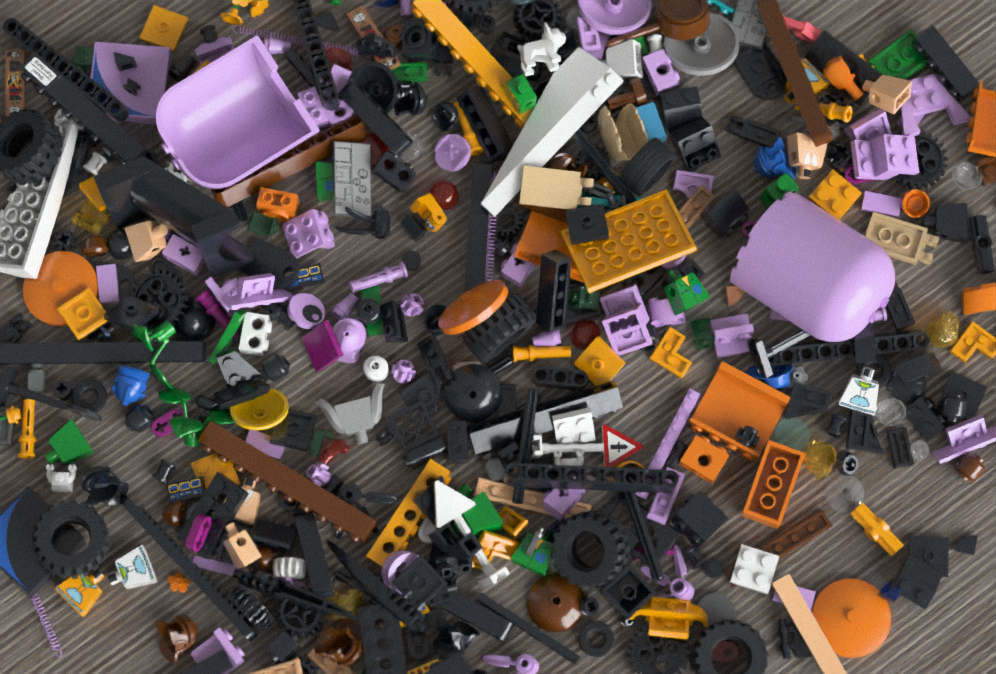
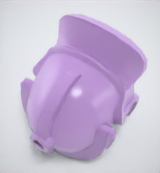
M343 318L332 329L343 353V356L337 360L345 363H355L360 357V349L366 340L367 329L357 319Z

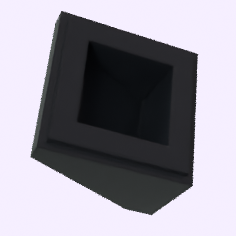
M114 52L115 62L120 72L137 68L134 57Z

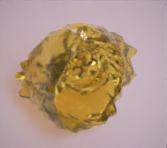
M950 310L947 314L941 313V315L933 317L930 321L927 335L930 337L933 347L943 349L957 342L960 323L959 316L954 317L953 311Z
M821 440L808 442V449L805 453V465L813 475L816 474L817 480H820L824 475L828 477L833 464L836 462L837 452L830 443L822 442Z

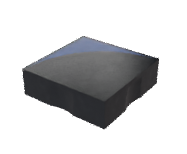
M27 486L0 513V569L5 572L11 582L32 599L53 576L48 569H44L41 562L37 559L32 539V532L35 531V522L40 520V514L43 511L45 513L49 511L48 507L50 505ZM70 524L60 527L52 538L55 550L60 554L68 556L75 555L86 544L85 537Z

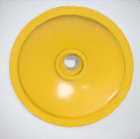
M270 388L268 393L256 399L230 407V413L233 421L243 428L265 430L279 424L286 417L289 407L285 395L276 389Z

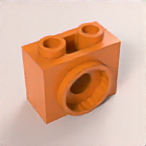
M260 187L256 206L259 214H263V216L269 219L288 221L297 217L300 201L298 194Z
M696 435L680 460L679 465L713 484L726 463L729 454H727V450L718 445L715 447L710 444L711 441L708 438ZM704 457L708 460V464L702 466L699 464L698 459Z

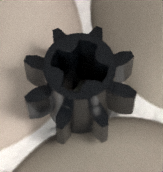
M61 229V233L58 235L54 234L57 241L53 242L55 247L59 246V251L66 250L70 252L72 247L76 248L74 241L77 240V237L71 236V230L64 232ZM67 238V243L63 244L64 239Z
M745 425L744 429L740 427L735 435L738 438L737 442L748 448L751 446L755 447L760 439L757 436L758 431L748 425Z

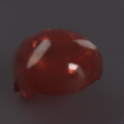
M439 180L429 190V193H431L442 210H451L459 201V192L456 186L448 180Z
M586 319L578 322L573 327L570 338L576 348L586 350L596 337H601V331L594 321Z

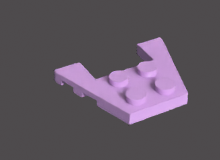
M933 74L909 80L912 81L910 97L900 107L903 136H916L920 133L914 117L946 109L953 125L969 121V114Z

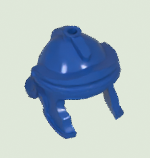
M780 136L775 141L773 147L760 146L756 150L754 169L756 173L758 172L760 175L768 178L777 177L785 173L794 178L796 176V169L789 165L788 155L784 151L785 145Z
M124 365L119 366L116 378L113 381L115 385L111 386V391L121 401V405L128 406L129 403L140 401L146 397L143 391H146V383L150 373Z

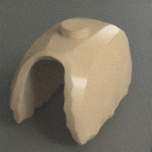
M632 103L623 107L619 112L616 124L606 106L599 111L598 126L607 153L616 161L631 160L648 142V135L645 132L643 121L640 119L637 108Z

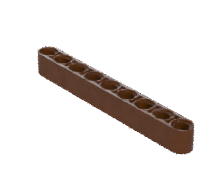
M777 0L756 1L815 147L834 140Z
M353 116L306 139L237 183L225 188L211 189L214 199L225 207H229L259 192L260 187L267 188L331 156L332 143L334 141L357 143L367 136L364 122L359 116Z

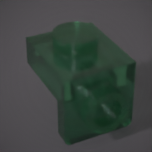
M75 46L72 62L81 71L86 72L87 66H92L94 48Z
M252 212L247 231L271 237L278 230V218H271L257 212Z
M583 286L571 289L569 307H581L592 311L598 310L600 291L596 290L589 293L587 288Z
M704 318L690 321L696 350L714 347V332L710 319Z
M315 430L314 439H310L309 451H311L312 457L320 458L324 439L335 441V434L331 430Z

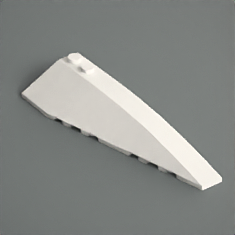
M578 47L559 69L553 73L482 200L481 205L495 217L521 190L523 166L542 168L624 80L610 67Z
M60 108L54 117V124L61 132V140H63V148H60L62 154L57 159V165L52 167V171L49 174L44 175L45 178L37 179L35 183H27L25 185L16 183L18 187L15 192L9 195L7 199L9 202L6 208L0 211V272L22 278L37 279L62 201L78 133V128L75 125L76 122L71 118L67 119L61 113L62 110Z

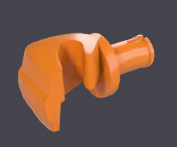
M841 55L830 59L823 70L824 76L838 90L845 88L854 101H856L864 94L853 81L856 75L854 73L851 75L849 67Z

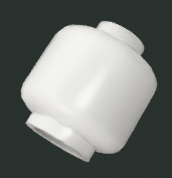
M371 356L364 363L363 370L368 380L381 382L387 377L389 367L383 357Z

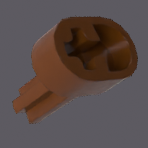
M639 77L629 80L632 92L607 99L610 110L634 102L637 104L647 102Z

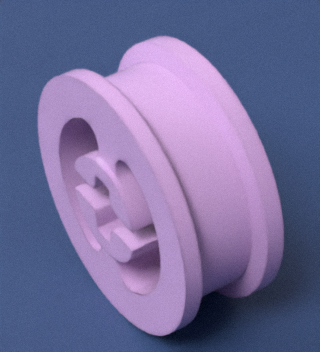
M406 550L392 553L385 560L382 567V580L390 590L394 588L399 594H402L392 583L400 575L395 574V572L402 573L419 555Z

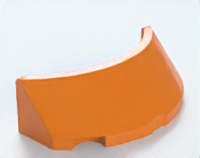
M996 283L964 288L961 292L963 315L996 310Z

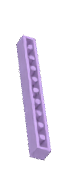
M689 388L648 469L661 470L700 393ZM650 478L645 479L647 483H654ZM635 492L637 498L643 501L649 495V492Z

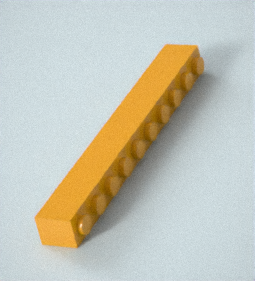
M415 0L411 6L413 14L425 21L426 28L430 32L434 31L437 34L438 41L443 46L447 45L449 47L451 55L456 60H461L464 64V69L469 74L473 73L477 78L476 82L482 88L485 87L489 91V96L495 102L498 101L502 105V110L508 116L511 115L515 119L514 123L520 129H523L534 107L518 115L501 87L502 83L512 77L441 0Z

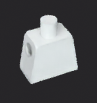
M631 39L606 50V59L601 62L610 67L621 79L643 78L640 43Z

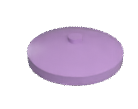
M577 0V7L582 18L594 29L606 34L624 35L638 30L645 25L651 12L652 1Z

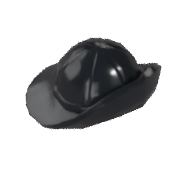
M189 296V300L184 301L188 308H182L185 314L178 315L180 321L174 320L175 334L185 342L206 339L212 333L216 324L215 318L207 314L204 306L195 300L198 296Z

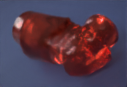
M334 439L335 442L322 451L319 460L328 466L338 452L345 455L350 449L345 444L346 441Z

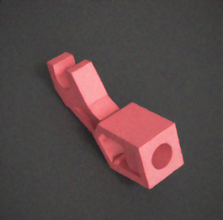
M783 16L788 29L794 31L795 36L808 44L814 43L821 32L809 22L796 21Z

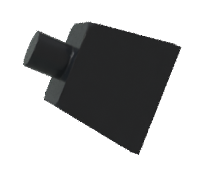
M967 203L937 206L934 210V216H923V227H933V235L941 239L964 243L967 238Z

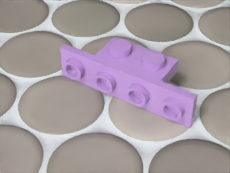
M268 273L239 278L237 295L222 297L221 302L228 306L229 309L238 310L242 307H254L261 304L283 303L291 300L294 295L283 288L273 290L275 276Z
M980 414L948 427L945 430L949 445L932 451V455L941 464L960 455H965L977 448L985 447L987 444L996 441V426L986 429L984 418Z

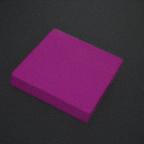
M329 320L323 321L302 337L316 372H321L343 356Z

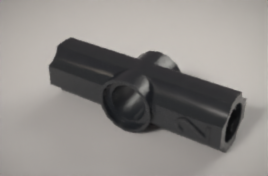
M976 215L970 217L969 221L977 274H989L995 271L991 249L992 239L989 236L987 217ZM978 242H984L986 244V248H981L978 245Z

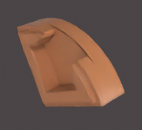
M736 285L725 287L727 306L736 304L743 295L744 291Z

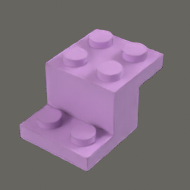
M883 134L871 141L853 140L850 142L854 175L857 179L887 180L898 174L915 175L919 173L914 136Z
M636 284L600 297L606 314L602 323L613 351L618 356L652 344L646 327L650 319Z

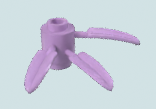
M675 545L673 547L676 575L680 576V578L671 582L669 581L670 577L663 574L664 579L657 583L662 586L669 584L671 593L668 595L663 593L656 597L671 598L675 596L677 599L691 600L694 596V587L683 577L687 573L685 561L680 548ZM646 566L641 567V571L652 579L649 568Z
M529 654L520 655L516 661H511L509 656L484 655L482 657L483 662L495 666L509 667L510 664L516 665L518 670L516 674H536L539 670L538 661Z

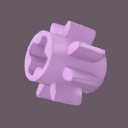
M416 293L405 294L400 300L402 302L400 305L401 310L407 316L414 317L416 314L420 315L424 310L422 307L424 305L423 299Z
M400 360L399 362L397 361L396 365L393 364L391 373H393L395 381L405 384L414 379L416 370L413 369L414 365L410 361Z
M317 462L316 465L312 464L308 468L306 476L310 478V481L321 487V485H326L329 482L331 474L327 471L328 466Z

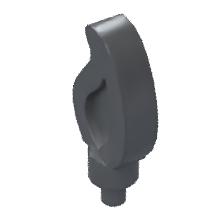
M540 527L539 531H536L525 555L531 557L543 536V528Z

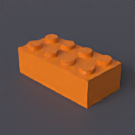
M768 440L741 516L778 529L805 453Z

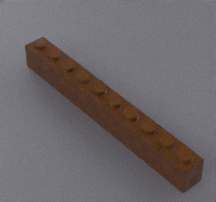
M212 421L209 422L198 439L201 444L200 448L210 454L211 451L216 453L217 458L222 462L227 463L229 461L234 464L233 468L240 473L244 471L249 473V478L259 483L262 481L267 484L265 487L273 493H276V491L282 493V498L290 503L295 501L299 504L298 507L307 513L309 511L315 513V518L323 523L328 521L332 524L331 527L340 533L342 531L348 533V538L356 543L359 541L364 543L376 525L375 519Z

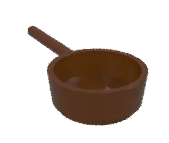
M658 0L654 18L655 24L610 39L606 42V46L613 47L657 30L662 35L674 40L694 39L702 35L710 25L707 0Z

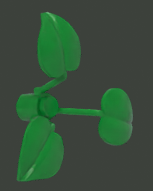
M168 320L150 331H147L146 327H140L135 324L131 325L135 332L129 331L131 335L139 342H143L151 352L153 351L150 344L151 339L155 338L158 342L163 341L148 366L154 377L162 385L175 389L176 387L169 385L155 364L156 358L169 342L168 338L176 333L174 327Z
M167 388L158 392V397L162 401L172 404L181 403L183 405L184 417L176 416L171 418L170 426L178 438L184 436V444L187 446L195 447L199 445L198 439L211 420L216 424L235 423L231 417L230 410L214 409L209 411V416L202 426L200 421L188 418L185 401L190 400L191 395L187 391L180 388Z

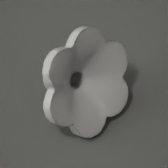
M793 366L792 371L789 372V388H793L794 382L805 385L808 375L804 373L803 367L799 366L796 368Z

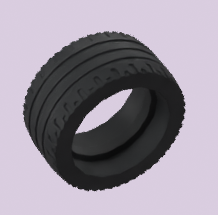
M654 137L628 162L620 175V179L632 192L641 197L664 176L676 159V154L665 143Z

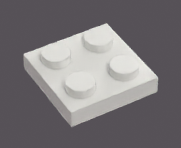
M590 407L552 416L557 444H583L596 440Z
M741 544L730 583L768 594L779 556Z

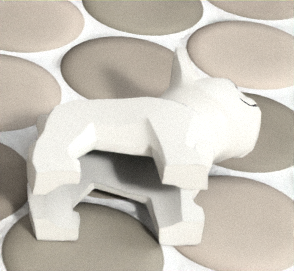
M544 23L542 39L526 43L523 46L518 45L523 74L525 76L534 74V70L531 67L536 66L535 61L545 62L550 72L558 70L559 64L557 62L561 61V57L557 54V50L565 43V34L559 29L550 28L547 23Z

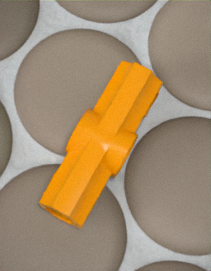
M863 502L850 514L861 525L865 534L873 542H877L890 557L903 546L902 542L890 531L887 523L880 517H876Z

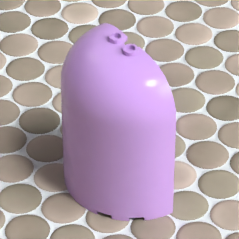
M258 35L169 88L158 103L156 125L163 142L161 148L165 154L169 153L172 158L171 163L176 170L180 169L188 179L202 187L219 189L231 186L320 131L301 100H295L277 73L278 65Z
M791 191L784 194L782 201L777 199L761 216L748 235L750 237L747 245L741 247L736 257L738 262L731 271V283L808 334L829 342L850 339L859 334L869 322L872 323L878 315L876 310L879 307L883 309L889 302L888 298L895 285V269L892 260L881 246L797 192L792 193Z

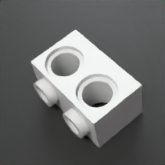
M246 313L239 344L240 353L263 356L264 351L268 350L269 340H266L267 333H271L272 322L268 315ZM254 323H263L260 329L253 328ZM258 340L260 343L257 347H250L251 341Z

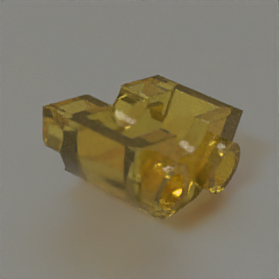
M88 198L83 204L81 211L78 210L72 217V223L77 227L98 235L102 224L106 225L108 223L110 214H108V209L100 212Z
M358 589L346 590V594L339 595V591H334L335 596L325 598L352 612L356 617H359L358 607L365 606L364 593H358ZM330 613L327 615L328 620L346 618Z

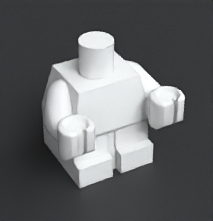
M577 450V458L560 459L561 452H554L555 465L582 466L584 464L583 450Z
M47 464L46 477L49 483H52L51 490L53 492H73V480L76 478L77 471L76 465L68 466L70 472H53L55 469L54 465L51 464L50 466Z

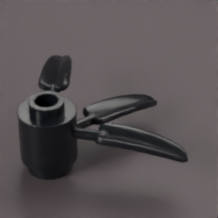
M382 205L379 206L378 210L374 211L372 218L346 206L345 211L353 218L363 222L371 221V229H347L335 226L336 230L343 233L363 235L365 232H371L375 238L385 239L386 236L390 235L391 216Z
M353 483L345 485L340 490L341 500L348 504L355 503L358 510L371 518L372 516L365 506L361 507L358 500L360 497L366 498L367 502L395 503L397 501L395 496L380 492L368 491L367 494H361L359 486ZM347 491H351L353 493V496L351 498L347 496ZM377 525L374 526L371 531L372 533H378ZM335 530V538L340 539L344 531L340 533Z

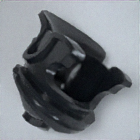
M398 81L399 96L394 106L395 115L400 117V115L409 113L412 116L421 114L428 103V95L425 94L422 86L417 81L414 84L411 81Z
M95 466L86 470L81 480L82 488L90 494L86 500L88 505L95 506L106 502L109 506H116L127 495L129 484L120 482V479L107 466Z
M438 620L436 624L439 634L432 642L433 650L443 660H446L445 656L452 651L463 652L464 654L472 642V638L480 636L479 631L461 621L450 625L443 620Z

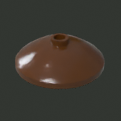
M560 574L543 576L533 584L528 593V613L533 622L543 630L554 633L567 631L577 625L583 616L579 610V604L585 598L584 592L581 587H578L577 583L574 585L570 584L568 577L562 578ZM554 598L560 599L558 605L553 603Z

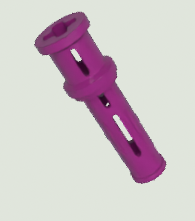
M207 289L195 300L204 306L206 313L212 315L225 331L230 319L220 308V302H217L210 294V290ZM238 329L232 338L233 343L241 337L242 333Z

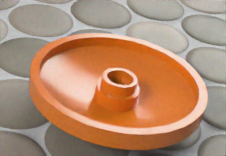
M69 251L49 253L43 257L37 279L25 278L23 297L28 310L41 322L57 327L68 326L57 308L88 287L98 299L97 273L85 258Z
M490 280L469 289L445 309L439 318V327L447 335L459 334L473 328L487 319L502 305L508 295L507 287L501 280Z
M842 579L831 583L818 595L812 608V614L833 651L841 657L857 658L870 654L884 642L890 629L891 614L886 599L876 587L862 580Z

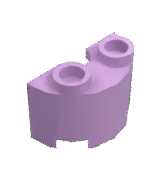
M668 297L664 300H660V298L648 300L649 304L645 306V309L650 319L648 321L649 324H653L658 328L669 324L686 323L684 312L677 316L674 315Z

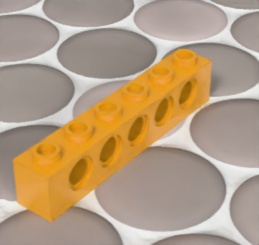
M432 459L429 460L366 557L369 561L382 568L385 560L392 553L407 548L409 544L407 540L411 535L414 536L417 533L420 520H425L426 518L412 500L427 487V481L435 480L438 476H442L445 485L448 486L452 479L449 477L451 474L448 469ZM414 512L416 514L415 519L411 521L405 519L406 513ZM397 528L405 530V534L402 537L395 536L394 532ZM392 544L394 551L391 553L384 552L385 545Z

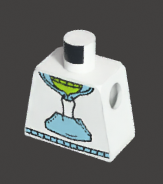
M864 366L861 376L852 374L839 399V405L875 415L879 382L872 380L875 370Z
M143 545L116 560L115 564L118 570L108 574L111 585L122 581L126 589L158 582Z

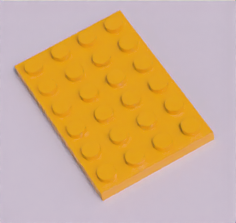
M667 189L605 213L609 238L571 245L569 229L561 231L562 238L589 293L697 250Z

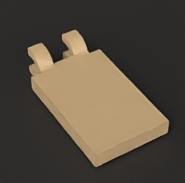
M523 166L519 204L565 210L576 209L577 205L591 206L592 198L581 197L582 187L592 188L594 179L580 178L581 172Z
M873 212L865 234L867 238L881 246L889 257L916 265L919 260L930 266L934 254L924 252L925 246L927 244L930 247L936 248L939 237L927 234L928 228Z

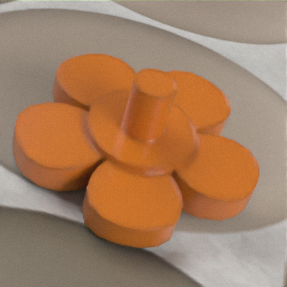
M176 573L175 576H169L167 582L171 584L170 589L172 591H177L178 589L181 593L186 592L187 586L190 584L189 579L183 578L181 573Z

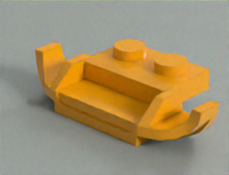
M652 597L630 618L633 620L638 615H645V621H649L648 635L688 639L689 625L692 626L693 620L700 621L704 624V627H708V616L702 608L691 604L690 600Z

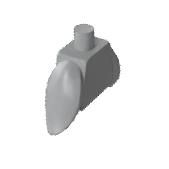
M376 384L371 400L369 396L335 405L334 408L321 398L315 403L321 408L335 431L347 436L355 435L357 445L369 442L366 432L373 430V426L378 424L381 419L382 392L385 384Z

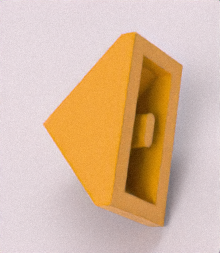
M507 506L498 513L503 521L501 528L514 540L528 527V521Z

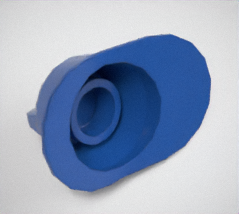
M793 365L771 366L773 375L768 378L765 377L764 372L757 374L755 366L747 370V374L753 378L762 379L763 383L774 389L789 387V372L792 371Z

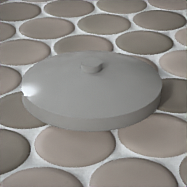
M710 13V25L702 35L690 40H674L665 36L664 50L665 54H668L671 64L680 71L697 76L712 75L723 71L736 59L739 52V35L729 20L718 14Z

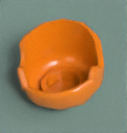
M909 190L901 199V208L909 217H922L928 212L930 207L929 197L922 190Z

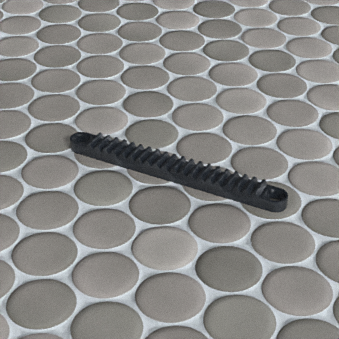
M127 496L119 501L236 628L252 642L258 635L245 622V615H240L241 611L238 608L235 609L236 606L230 603L228 597L224 598L225 594L222 591L219 592L220 589L214 586L213 581H209V577L204 575V572L199 569L196 563L193 564L194 561L188 558V555L183 552L180 546L177 547L178 544L172 541L173 539L170 535H167L164 529L162 530V527L157 524L154 518L149 513H146L147 511L143 507L138 508Z

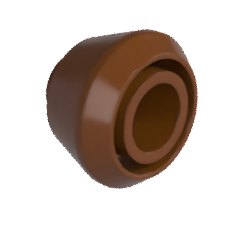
M396 24L389 26L384 31L383 37L395 43L396 49L402 48L401 36L404 27Z
M90 235L85 240L82 252L89 257H99L106 255L108 247L105 240L100 238V235Z
M179 500L168 503L163 508L162 514L165 521L175 527L184 524L187 517V507L183 501Z
M258 546L257 550L262 556L257 559L261 570L267 572L273 567L274 560L278 558L275 549H271L270 546Z

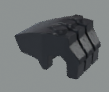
M832 140L826 147L824 161L831 169L842 175L853 163L852 152L847 150L846 145H841Z

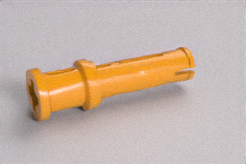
M457 101L453 104L459 112V121L464 133L463 137L470 144V156L483 153L484 150L462 108L459 107Z
M819 103L823 114L831 120L835 118L841 119L847 123L852 117L851 106L843 107L838 106L837 103H830L829 105ZM795 105V110H800L799 107Z
M529 344L528 347H516V345H513V362H517V360L533 362L539 358H571V346L534 347V345Z
M31 399L23 400L22 435L18 438L20 442L18 458L21 459L35 458L34 443L36 438L33 436L35 400ZM28 412H29V426H27V415H28Z

